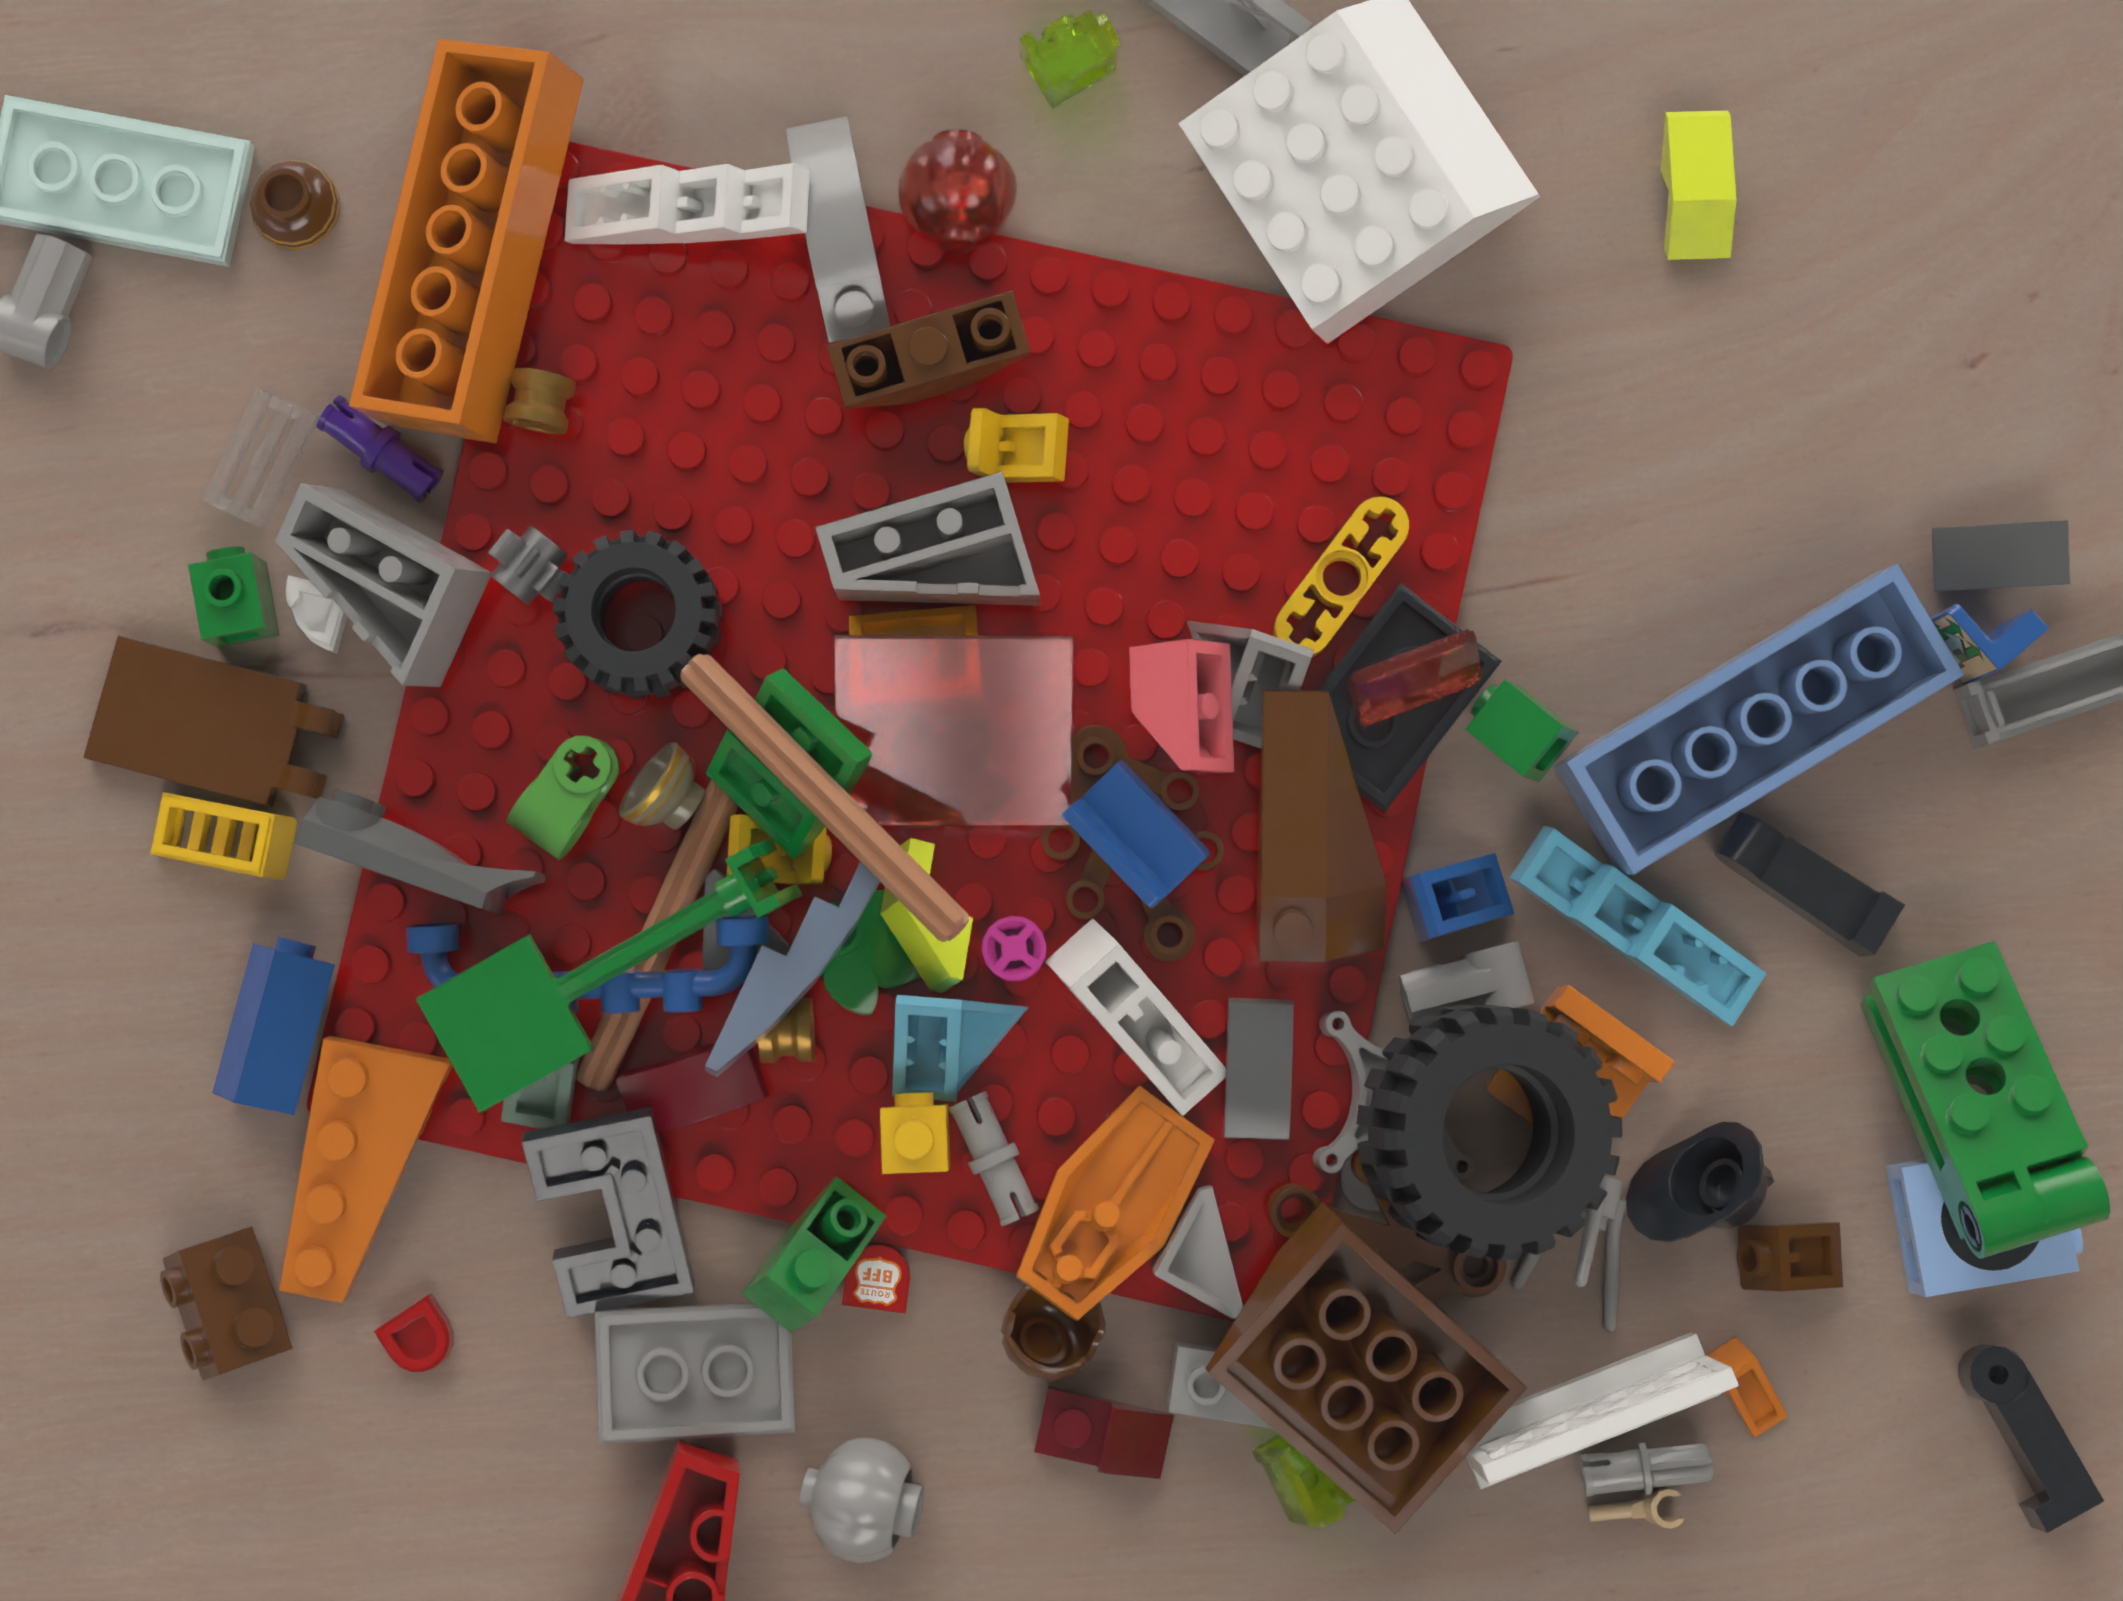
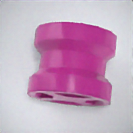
M1008 916L997 920L988 928L983 938L982 954L986 965L996 976L1006 981L1019 982L1031 978L1041 969L1046 959L1047 945L1043 932L1034 922L1024 917Z

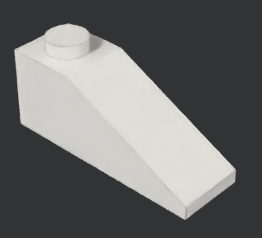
M1093 918L1045 961L1182 1116L1226 1078V1067L1121 945Z

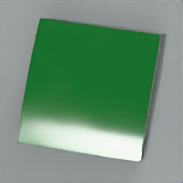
M784 668L766 676L755 701L850 794L874 754ZM727 729L705 774L793 859H796L808 849L826 826L730 729Z

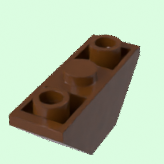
M1012 291L827 345L846 409L911 404L971 386L1031 354Z

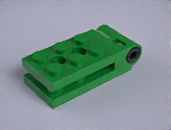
M1996 941L1873 977L1869 985L1872 994L1864 996L1860 1006L1961 1240L1965 1239L1973 1254L1982 1259L2107 1220L2110 1216V1200L2105 1183L2091 1159L2086 1156L2083 1157V1154L2088 1149V1145ZM1944 1026L1954 1028L1961 1035L1952 1034ZM1969 1084L1981 1087L1988 1095L1976 1092Z

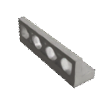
M1142 0L1243 76H1246L1312 27L1311 21L1282 0Z

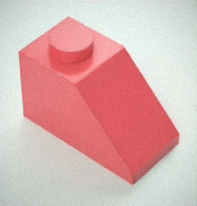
M1183 639L1129 647L1131 712L1181 770L1214 773L1234 772L1230 644Z

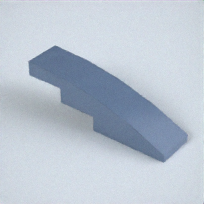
M861 861L839 908L814 897L787 956L762 945L707 1060L705 1072L716 1077L722 1074L767 1036L820 978L855 929L880 883Z

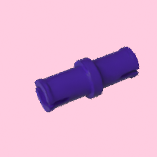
M341 395L333 400V404L336 407L330 403L318 419L316 428L326 432L360 457V466L368 472L373 473L378 470L412 495L414 500L419 503L426 499L427 494L425 491L431 494L438 485L444 470L434 466L400 441L401 433L392 426L388 425L382 428L365 414L349 407L347 399Z

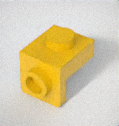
M973 408L971 411L970 427L964 437V452L968 460L967 468L969 472L981 477L1003 472L1006 483L1063 482L1065 479L1069 418L1058 413L1000 415L987 408Z
M730 815L728 857L748 846L772 839L777 850L762 858L761 861L766 869L772 867L778 876L777 879L773 880L775 884H822L824 872L828 869L831 862L832 844L830 837L826 834L827 827H825L801 856L793 859L749 815ZM727 864V876H728V875L732 874V871L730 870V868H729V866H728V864Z

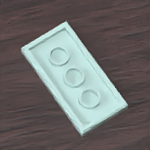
M5 95L0 116V224L230 267L255 146L249 140Z

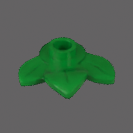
M876 890L848 940L823 972L825 989L833 1000L845 1009L864 1016L871 1015L875 1009L878 986L883 988L901 987L922 978L880 914L884 895L883 890ZM836 902L830 904L839 908L841 903Z

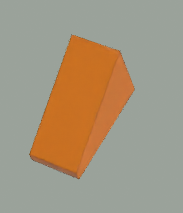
M1736 1336L1706 1354V1356L1732 1367L1739 1386L1724 1393L1754 1438L1788 1417L1757 1358Z

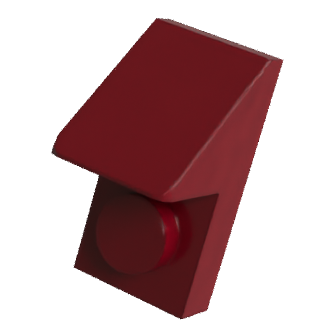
M1048 1386L1034 1452L1097 1466L1098 1472L1104 1474L1160 1479L1174 1414Z

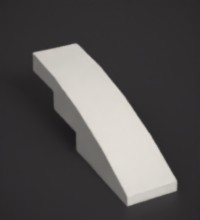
M796 163L743 170L730 164H722L678 171L664 165H656L569 179L565 241L572 244L696 243L807 233L810 169Z

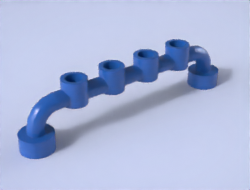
M756 915L724 916L716 920L717 945L730 946L729 960L720 969H674L648 972L627 970L575 999L571 1004L574 1013L579 1012L578 999H601L602 1013H630L641 1010L640 998L663 997L664 1012L702 1010L703 997L731 993L745 982L755 961L756 945L769 943L768 915L757 918ZM440 922L406 926L407 952L421 953L424 973L434 988L458 975L449 965L447 952L460 949L458 923ZM571 971L552 973L555 977L560 978Z

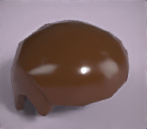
M1025 1284L1014 1297L1003 1317L1001 1333L1003 1334L1002 1344L1008 1358L1025 1374L1049 1381L1077 1374L1080 1368H1083L1093 1357L1105 1334L1106 1322L1101 1303L1098 1302L1079 1320L1075 1321Z

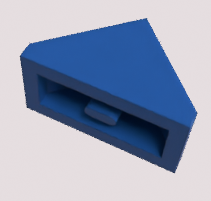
M1496 853L1419 873L1401 882L1419 942L1514 914Z

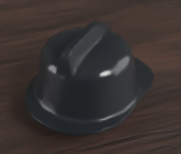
M1719 1122L1651 1157L1643 1163L1632 1178L1626 1195L1627 1216L1635 1230L1653 1241L1673 1242L1693 1236L1710 1227L1731 1229L1747 1223L1758 1213L1765 1201L1767 1188L1774 1182L1771 1171L1764 1165L1762 1145L1754 1132L1738 1122Z

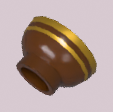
M288 160L273 164L259 175L251 188L249 208L254 226L265 240L279 248L301 250L313 247L329 236L338 221L340 200L337 187L325 172L308 162Z

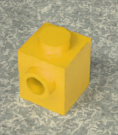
M933 1092L894 1094L895 1106L880 1108L882 1174L949 1171L951 1164L948 1104L934 1105Z

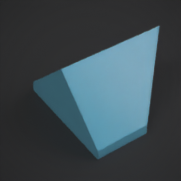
M897 995L895 1005L892 1096L901 1093L933 1092L934 1100L957 1102L958 1091L1029 1007Z

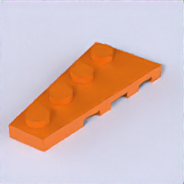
M328 1036L323 1039L279 1291L343 1303L349 1298L380 1229L383 1215L393 1194L399 1187L407 1169L405 1168L431 1116L433 1104L443 1082L447 1080L453 1067L448 1058L334 1036Z

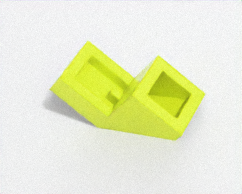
M1728 110L1665 112L1660 171L1669 190L1664 251L1667 259L1731 258L1737 200L1731 115Z
M913 838L908 839L901 847L930 875L935 844ZM885 887L880 914L931 991L943 993L962 981L973 918L969 917L965 928L951 941H939Z

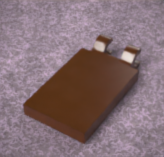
M118 636L83 758L273 807L278 789L318 799L319 796L322 797L327 775L289 765L299 729L338 739L344 714L337 713L329 708L303 703L307 685L301 682Z

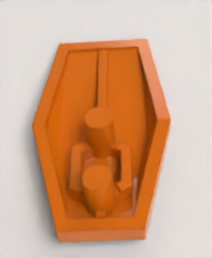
M1139 1086L1057 1170L1017 1271L1016 1278L1075 1321L1079 1320L1164 1247L1215 1140Z

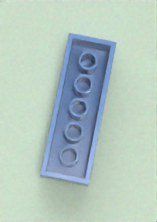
M1896 564L1871 574L1555 764L1553 767L1613 867L1624 875L1635 874L1962 677L1964 673L1899 565Z

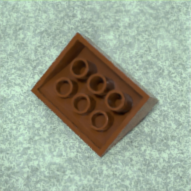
M1323 1202L1278 1251L1205 1368L1213 1378L1395 1535L1527 1389L1500 1359Z

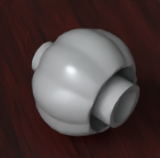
M861 1437L848 1440L836 1447L819 1470L808 1468L801 1488L800 1506L810 1508L816 1536L827 1550L836 1557L846 1561L863 1564L875 1562L893 1553L900 1536L914 1537L923 1505L924 1486L912 1484V1465L897 1448L886 1441Z

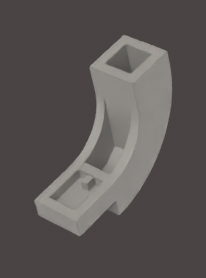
M848 116L786 128L791 163H796L810 169L807 233H805L829 343L890 327Z

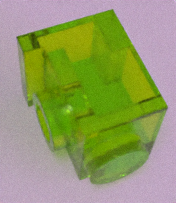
M1089 10L1076 19L1072 14L1064 15L1049 24L1041 33L1042 39L1037 42L1031 32L1019 38L1020 58L1052 109L1116 71L1117 51L1115 48L1120 46V40L1111 22L1102 12L1094 16L1092 11Z
M1279 1434L1252 1450L1256 1462L1263 1465L1285 1514L1291 1522L1313 1529L1323 1528L1340 1520L1347 1512L1345 1506L1355 1501V1499ZM1308 1470V1480L1304 1484L1300 1474Z

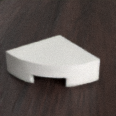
M288 575L286 600L296 624L310 641L330 652L338 654L348 616L333 599H326L310 580Z

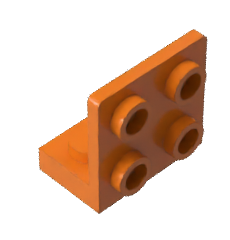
M1570 985L1557 986L1539 1011V1013L1546 1014L1547 1021L1564 1023L1578 1033L1576 1045L1592 1047L1603 1062L1602 1068L1595 1073L1599 1078L1612 1079L1618 1096L1615 1102L1608 1103L1612 1116L1622 1117L1623 1119L1649 1082L1661 1083L1676 1062ZM1498 1069L1486 1085V1092L1533 1126L1532 1110L1523 1088L1509 1072Z

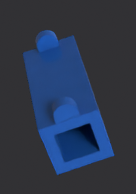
M278 937L275 948L253 943L212 1091L213 1094L233 1103L295 1115L335 964L313 958L316 946Z

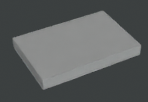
M754 1303L594 1311L599 1444L795 1433L791 1332Z

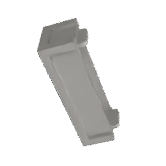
M2123 633L1954 689L1953 691L1974 749L2123 700Z

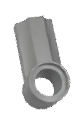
M36 234L12 294H6L0 298L1 352L46 369H53L57 366L70 341L72 326L68 316L93 257L90 254L50 235Z
M1519 941L1464 954L1463 960L1444 965L1437 964L1398 976L1401 996L1410 1024L1425 1015L1439 1017L1442 1008L1456 1005L1477 1006L1478 1004L1518 1008L1535 1003Z

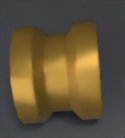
M532 368L513 369L511 383L516 391L513 402L505 407L504 421L532 431L565 434L569 422L564 414L566 401L574 396L576 382L568 377Z
M801 998L775 1028L758 1042L761 1063H775L781 1056H794L800 1062L814 1061L815 1019L812 998Z

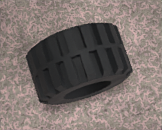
M634 530L620 531V538L610 541L605 535L593 541L597 548L587 555L581 550L572 559L576 564L572 573L568 574L563 571L558 582L563 591L561 598H554L553 612L558 616L559 624L555 625L554 628L558 640L563 643L566 649L564 653L582 674L604 690L615 695L620 693L627 695L630 699L645 700V695H655L657 698L672 695L670 689L678 685L685 689L687 686L681 681L680 677L682 669L698 654L710 656L713 646L719 647L722 632L719 630V620H723V609L718 601V591L713 580L697 558H694L683 545L675 540L672 543L665 540L662 534L648 531L647 536H638ZM652 581L661 584L672 595L676 607L674 622L668 634L655 646L642 651H624L613 645L604 631V614L611 598L621 588L634 582Z

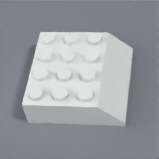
M1369 0L1335 11L1178 123L1311 329L1327 344L1540 198L1538 192L1409 0Z

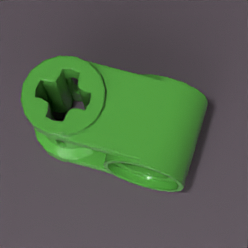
M575 736L567 739L558 747L540 775L519 797L510 811L506 823L556 859H562L580 838L589 824L593 812L615 783L619 775L620 763L616 751L608 743L590 736ZM596 751L598 754L594 758L593 763L600 769L596 778L583 776L578 780L576 777L579 774L580 768L573 762L575 756L578 753L590 756Z

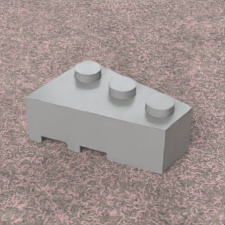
M1003 472L815 527L832 585L839 600L1040 606V594Z
M300 483L275 542L326 599H333L354 623L351 628L364 642H371L393 667L390 672L402 686L440 687L492 572L340 488Z

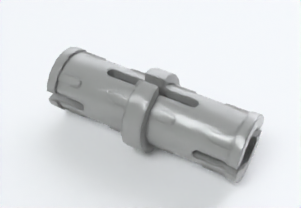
M984 1091L968 1099L977 1117L978 1124L966 1100L948 1109L950 1114H953L972 1155L973 1161L968 1163L973 1175L980 1173L1000 1218L999 1222L1001 1226H1005L1020 1219L1010 1198V1193L1021 1217L1027 1216L1040 1208L1035 1203L1014 1158L1020 1154L1015 1142L1007 1143L987 1098L989 1096Z

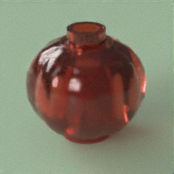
M961 129L942 131L936 134L932 141L918 147L908 159L899 178L898 186L899 206L905 219L917 231L937 240L938 247L949 253L970 252L976 248L977 240L993 236L1009 217L1015 205L1017 193L1016 175L1003 154L996 148H993L988 142L983 141L982 137L977 133Z

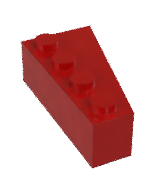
M683 1439L676 1441L616 1601H725L740 1479L738 1459Z

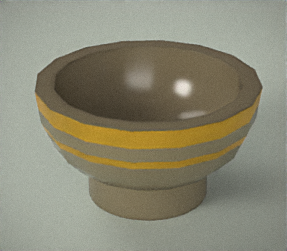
M675 741L661 748L635 777L620 804L618 814L621 818L641 826L657 825L663 822L671 829L676 830L697 809L705 790L694 782L693 763L688 754Z

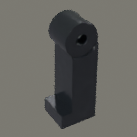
M1740 812L1715 852V856L1730 869L1858 956L1876 954L1905 906L1904 903L1886 892L1876 891L1790 837L1786 838L1772 826L1746 813Z
M1987 1344L1971 1347L1964 1353L1958 1364V1377L1961 1386L1969 1395L1983 1401L2035 1493L2034 1496L2019 1503L2031 1527L2049 1533L2104 1502L2032 1374L2017 1353L2006 1347Z

